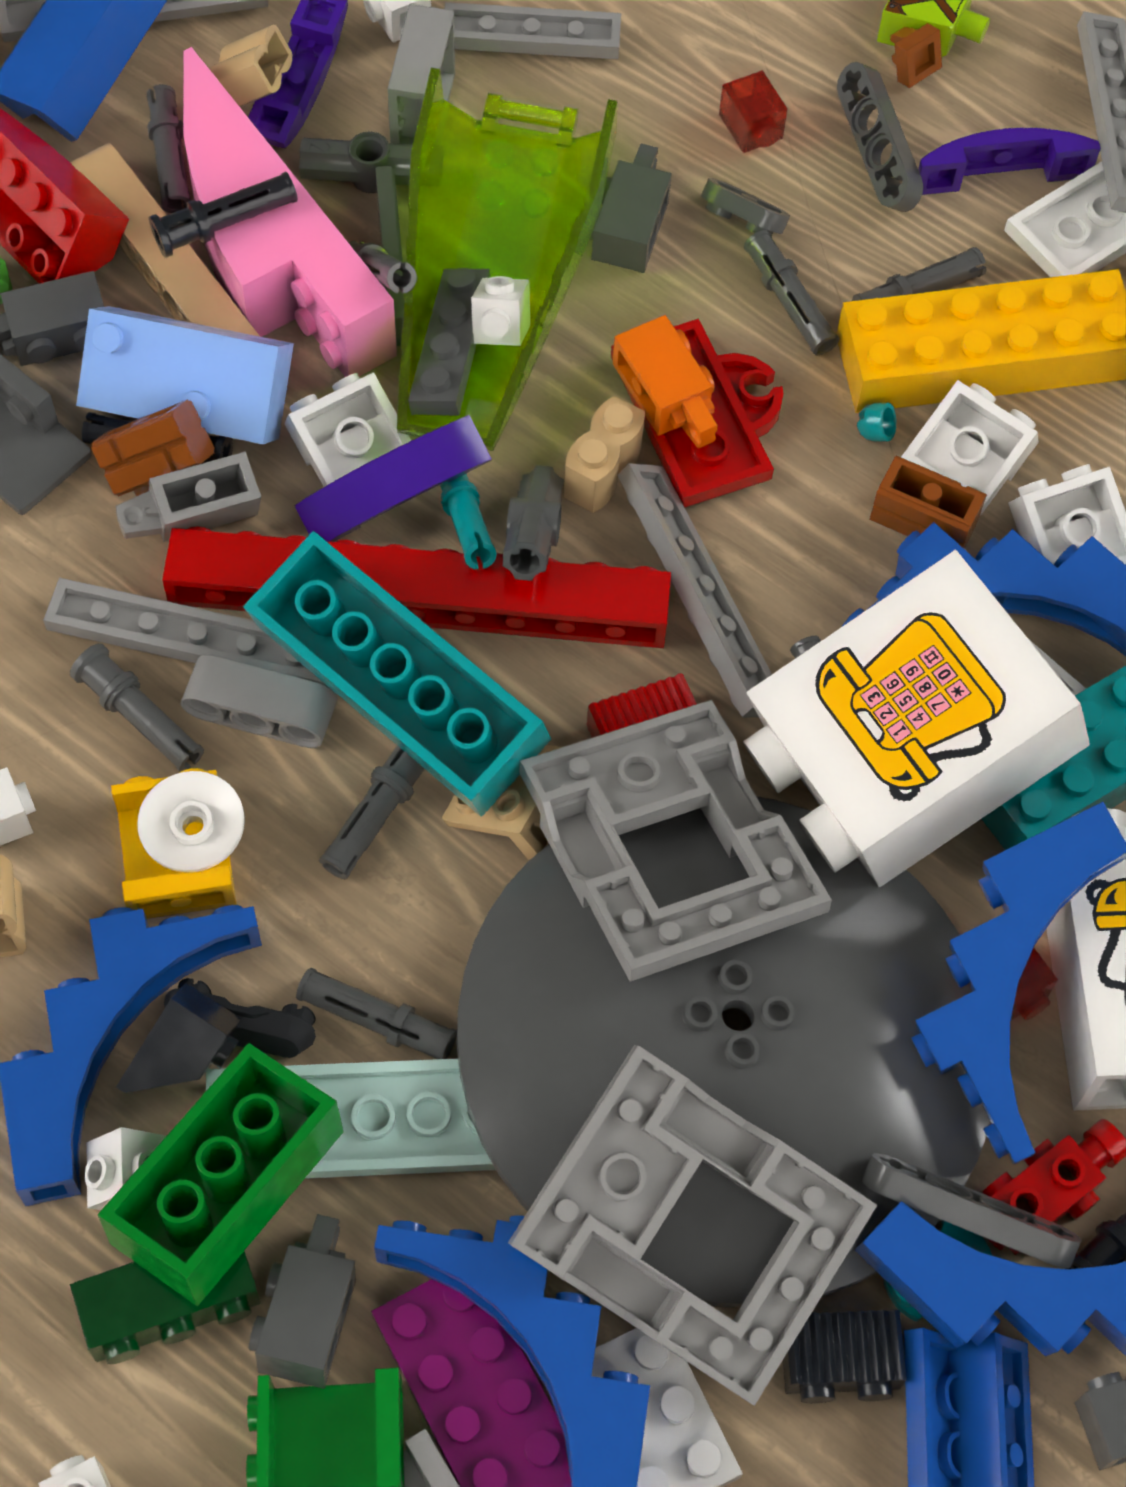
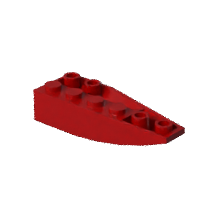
M0 108V244L39 284L90 271L96 272L113 260L129 218L52 146Z

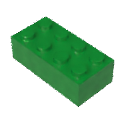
M248 1043L97 1214L109 1243L198 1307L344 1133L337 1101Z

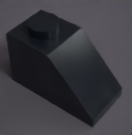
M185 983L168 1002L116 1087L124 1093L200 1080L212 1064L221 1069L239 1043V1040L231 1035L241 1018L188 983Z

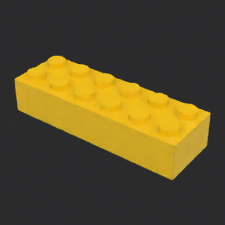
M1119 269L843 302L836 333L840 338L838 346L855 413H860L864 407L874 403H891L894 409L941 403L957 380L968 387L972 383H976L987 389L994 396L1126 380V290Z

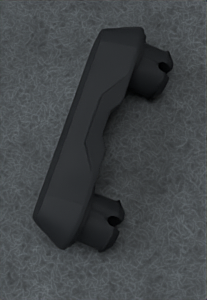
M192 978L182 979L178 984V988L169 991L164 999V1006L166 1007L170 999L185 983H188L241 1018L231 1035L239 1040L237 1044L239 1047L245 1048L250 1043L264 1053L284 1058H293L313 1045L316 1038L315 1030L312 1027L316 1021L315 1014L307 1006L297 1009L298 1004L292 1003L285 1005L282 1011L257 1005L244 1007L232 1004L224 997L212 995L211 989L206 983L199 980L194 984V979Z

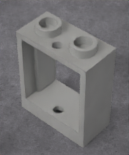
M409 4L387 88L390 143L438 146L455 77L454 11Z

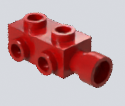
M1100 1119L1083 1133L1084 1140L1079 1144L1070 1135H1067L1055 1146L1049 1139H1046L1034 1149L1035 1154L1024 1160L1029 1167L1014 1179L1008 1172L1003 1173L987 1186L982 1194L1017 1207V1199L1026 1198L1028 1205L1035 1210L1033 1214L1056 1223L1069 1213L1076 1221L1101 1200L1094 1191L1099 1188L1107 1177L1100 1170L1105 1166L1113 1168L1126 1157V1139L1106 1119ZM1064 1165L1076 1180L1067 1181L1059 1175L1058 1166ZM988 1239L990 1243L999 1250H1003L1006 1247L1005 1245ZM1008 1247L1014 1255L1019 1253V1251Z

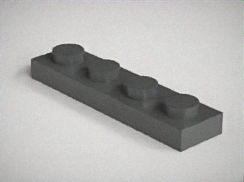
M443 269L408 399L411 415L459 416L477 344H474L471 298L481 279L491 277L490 269Z

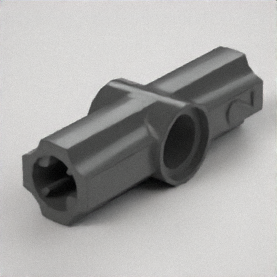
M372 131L357 134L351 141L318 138L301 139L299 151L300 179L352 182L357 189L370 194L377 193L376 167L392 166L395 172L396 185L435 188L439 186L441 161L439 146L389 143L383 135Z
M536 465L533 471L524 474L522 481H520L517 498L511 497L506 543L503 551V567L509 569L515 579L532 581L538 573L546 571L551 554V546L557 547L564 479L559 477L554 472L553 467Z

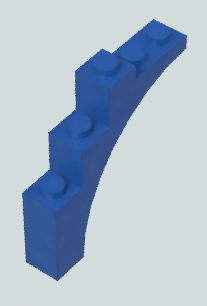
M933 522L922 533L918 531L912 532L897 549L899 554L895 573L897 576L892 577L882 586L876 595L878 600L873 604L875 605L945 556L957 550L1007 613L1033 615L1073 626L1108 643L1126 656V565L1093 536L1079 548L1074 544L1069 546L1053 565L1014 529L1000 541L996 537L989 540L974 558ZM862 608L857 609L847 618L842 627L865 611Z
M1104 802L983 861L982 870L985 877L978 880L980 887L993 909L1002 906L1005 913L949 941V948L953 955L945 958L947 966L959 988L969 984L973 992L915 1020L920 1033L911 1037L926 1068L936 1063L942 1075L962 1065L965 1074L957 1077V1080L972 1108L982 1104L992 1123L983 1128L995 1154L998 1159L1008 1155L1013 1165L1035 1154L1018 1111L1010 1070V1021L1018 983L1035 944L1058 911L1090 881L1126 859V842Z
M228 905L216 909L212 915L193 919L186 916H174L161 921L159 926L149 927L143 909L133 910L127 907L106 911L102 917L89 919L99 979L90 981L87 978H72L61 982L58 988L44 990L53 1052L45 1053L41 1050H28L14 1055L12 1061L0 1063V1082L15 1188L25 1206L81 1195L79 1150L85 1111L100 1070L127 1028L152 1001L183 977L222 957L262 946L254 906L243 908L239 905Z
M902 1201L892 1209L855 1249L879 1275L955 1348L966 1344L969 1340L976 1346L980 1345L1001 1322L994 1314L997 1310L1045 1357L1058 1352L1060 1349L1067 1354L1071 1353L1091 1331V1328L1085 1323L1086 1320L1095 1326L1126 1356V1261L1115 1265L1069 1270L1021 1265L979 1252L937 1230Z
M511 1216L509 1222L496 1220L493 1242L483 1241V1235L464 1229L450 1230L449 1236L426 1232V1226L412 1221H394L392 1227L378 1225L374 1246L376 1262L420 1273L460 1292L496 1319L527 1354L550 1394L565 1437L571 1487H637L650 1385L639 1384L638 1376L622 1371H605L603 1378L592 1376L601 1306L590 1304L589 1297L572 1292L556 1293L555 1299L544 1297L548 1269L508 1243L525 1216Z

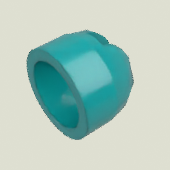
M874 403L867 405L860 411L859 418L861 420L857 422V428L861 436L874 442H886L893 439L897 420L895 409L891 403Z

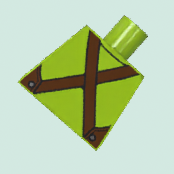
M888 0L882 12L877 41L895 46V43L890 41V35L903 27L919 29L928 23L940 30L941 56L943 57L948 54L957 36L980 44L987 32L990 18L970 11L972 0Z

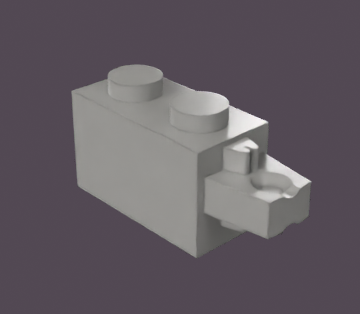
M245 451L149 478V491L116 505V515L125 539L161 534L163 542H166L170 539L171 528L188 529L199 526L211 529L258 515L261 494Z

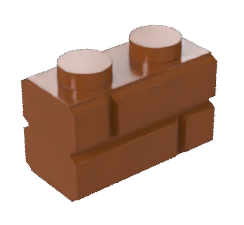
M188 399L107 431L91 443V450L100 468L105 470L104 476L112 492L118 497L134 491L136 496L148 492L149 478L202 464L214 454V446L206 429L201 427V419L192 401Z
M896 455L877 490L869 520L906 536H909L914 531L922 533L935 522L965 549L977 525L987 494L969 486L963 487L960 482Z

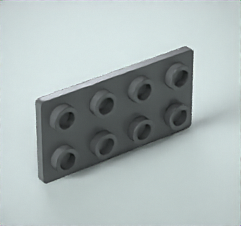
M0 354V499L18 514L24 515L88 461L92 454L90 448L58 422L51 395Z

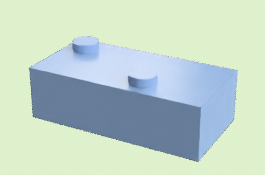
M111 306L89 308L76 406L140 419L188 399L192 401L201 419V427L205 428L207 433L266 444L278 440L280 436L294 343Z

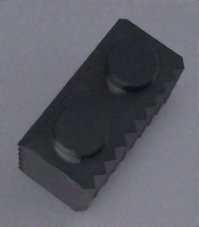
M900 1310L811 1313L783 1359L785 1393L800 1394L801 1402L810 1404L834 1401L835 1392L858 1391V1399L861 1401H882L893 1398V1390H900L907 1381Z

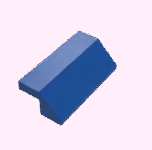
M45 0L0 68V102L22 119L36 114L70 142L77 140L167 0Z
M926 1328L904 1330L907 1378L905 1384L908 1487H1035L1028 1343L994 1332L978 1346L969 1340L966 1344L955 1348L939 1332Z

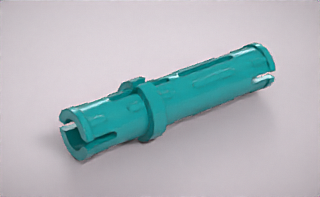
M466 473L451 482L446 481L440 484L442 490L441 505L444 512L452 518L466 564L470 568L478 569L476 556H479L484 569L493 564L497 553L479 509L480 495L478 489L473 483L469 482Z

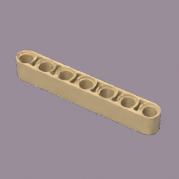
M107 143L70 162L129 218L119 246L175 320L259 336L189 244L174 249L173 255L165 258L162 255L151 230L149 216L157 214L161 218L166 216V213L112 144Z

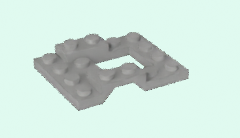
M712 700L520 761L519 774L541 813L540 828L582 907L590 906L630 982L828 913L830 910L831 897L780 814L764 810L747 782L736 739ZM701 808L729 858L738 856L750 877L658 908L618 835Z
M634 1045L508 1243L755 1406L871 1217L877 1204L780 1139L743 1119L705 1093L690 1079L639 1045ZM701 1162H704L740 1187L747 1189L794 1221L733 1320L641 1260L644 1252Z

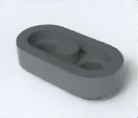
M708 178L701 197L708 201L706 205L707 210L727 219H731L732 214L748 221L746 228L753 233L767 230L771 235L773 232L783 234L790 215L784 210L715 178Z

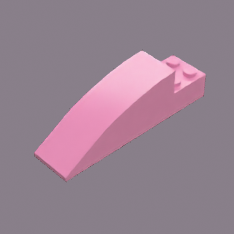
M190 47L184 50L183 137L194 199L196 201L200 200L205 204L240 189L279 176L283 172L289 174L298 197L297 202L288 203L253 218L214 232L215 236L211 238V241L204 243L213 272L219 284L260 337L296 319L301 331L306 336L313 335L318 341L321 354L329 367L332 369L338 367L345 377L357 373L360 377L396 357L394 299L194 49Z

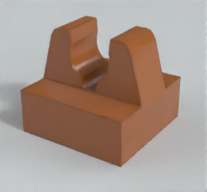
M928 23L919 29L903 27L890 35V41L895 43V54L892 55V61L896 64L897 81L910 88L942 68L940 30Z

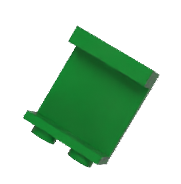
M399 1368L375 1369V1383L326 1385L325 1389L315 1386L275 1388L270 1375H258L257 1395H249L247 1400L249 1432L257 1431V1454H248L246 1460L247 1487H405L403 1383Z

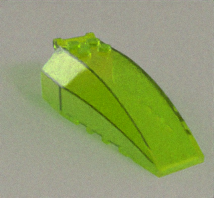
M437 68L430 69L411 151L406 262L414 267L417 280L412 290L404 293V316L401 336L402 354L397 413L398 433L420 437L470 415L487 450L494 451L544 346L599 217L617 133L616 100L608 99L601 131L576 138L573 136L575 135L579 109L565 106L563 111L506 101L503 100V95L488 93L482 121L476 120L444 100L441 71ZM500 119L556 128L559 129L558 134L498 124ZM443 269H490L491 277L506 276L512 279L529 280L530 327L521 346L477 344L459 416L411 415L408 399Z

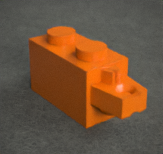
M663 315L614 337L612 364L639 407L645 411V416L657 435L659 436L682 427L697 448L714 442L716 439L714 434L717 431V424L711 415L715 409L711 401L712 392L715 390L714 381L709 370L704 365L699 366L692 356L690 344L684 332L680 329L675 330L667 316Z

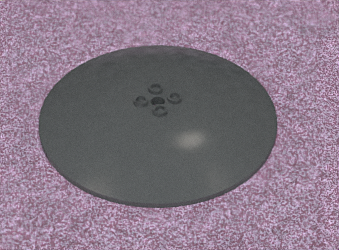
M756 796L764 810L780 814L832 899L829 912L630 982L590 906L582 907L551 846L548 844L530 859L506 885L489 910L474 940L464 971L457 1011L456 1044L458 1063L468 1111L483 1148L497 1173L519 1203L527 1211L530 1209L634 1045H639L690 1079L705 1093L743 1119L780 1139L877 1204V1207L822 1297L856 1285L876 1274L877 1272L855 1249L900 1202L876 1193L862 1183L861 1180L873 1153L885 1154L965 1186L979 1159L986 1139L983 1128L990 1125V1119L982 1104L972 1108L957 1080V1077L965 1074L962 1065L942 1075L936 1063L926 1068L911 1037L920 1033L915 1020L973 992L969 984L959 988L945 961V958L953 955L949 948V941L960 934L943 908L907 870L881 887H878L858 858L835 873L799 822V819L811 812L810 810L775 799ZM701 808L618 835L658 908L750 877L738 856L729 858ZM731 1008L744 1011L751 1021V1027L744 1031L730 1029L722 1019V1012ZM701 1162L644 1252L641 1260L713 1307L740 1308L794 1221L747 1189L740 1187L704 1162ZM910 1207L932 1226H935L941 1220Z

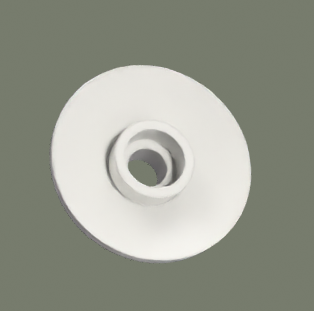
M181 772L165 778L147 794L138 814V834L144 849L158 864L178 872H199L218 865L234 851L243 834L245 815L238 794L225 780L207 772ZM199 822L203 824V829L199 833L194 835L185 833V829L190 823Z

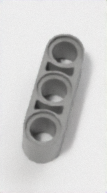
M201 655L196 661L180 705L188 714L204 721L301 747L317 748L322 744L338 697L330 688L313 681L219 656Z

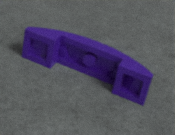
M300 0L290 22L292 36L288 46L292 51L291 67L287 72L282 73L279 90L256 100L248 116L270 145L285 149L296 137L309 116L331 66L344 25L348 0Z
M1006 128L968 135L942 145L920 160L918 170L923 182L922 195L960 191L963 176L1043 168L1047 182L1072 180L1095 166L1101 147L1099 141L1086 136L1044 128Z
M468 415L422 435L364 464L326 485L294 506L309 535L314 531L325 541L334 542L361 528L360 525L446 481L451 482L488 463L492 458L471 416Z

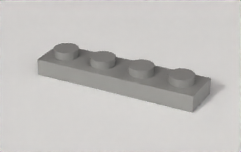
M445 2L444 9L454 11L455 49L602 59L619 58L621 13Z

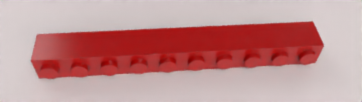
M199 526L188 529L171 528L162 578L167 601L190 607L246 611L243 606L307 537L292 535L287 538L262 536L253 531H241L238 533L214 532ZM353 540L328 542L430 628L664 649L671 572L658 571L649 566L621 568L610 567L601 562L576 564L559 562L549 558L546 571L538 573L532 581L515 579L513 573L503 567V554L497 553L493 564L484 569L480 557L476 556L478 569H473L466 564L464 554L453 549L442 548L429 551L410 549L401 544H390L385 547L361 545Z

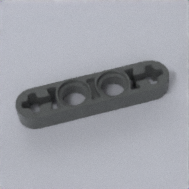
M852 62L843 69L838 78L837 92L878 200L886 207L900 212H908L920 201L923 193L922 178L880 73L876 69L862 63ZM877 108V121L875 125L868 130V118L871 112ZM891 143L892 152L890 158L882 165L880 160L882 151L886 145Z
M873 1153L861 1180L869 1189L897 1202L902 1201L909 1207L1057 1267H1071L1082 1241L1074 1232L1054 1222L885 1154Z

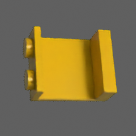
M191 768L181 771H201L218 776L216 770L205 771L200 768ZM138 776L128 779L124 784L111 785L112 797L118 812L125 881H122L124 903L127 908L133 910L143 909L146 919L237 905L230 855L218 865L203 871L178 872L158 864L144 849L137 827L139 810L151 789L167 777L153 779L148 776ZM199 822L190 823L186 827L185 833L188 835L197 834L203 829V824Z

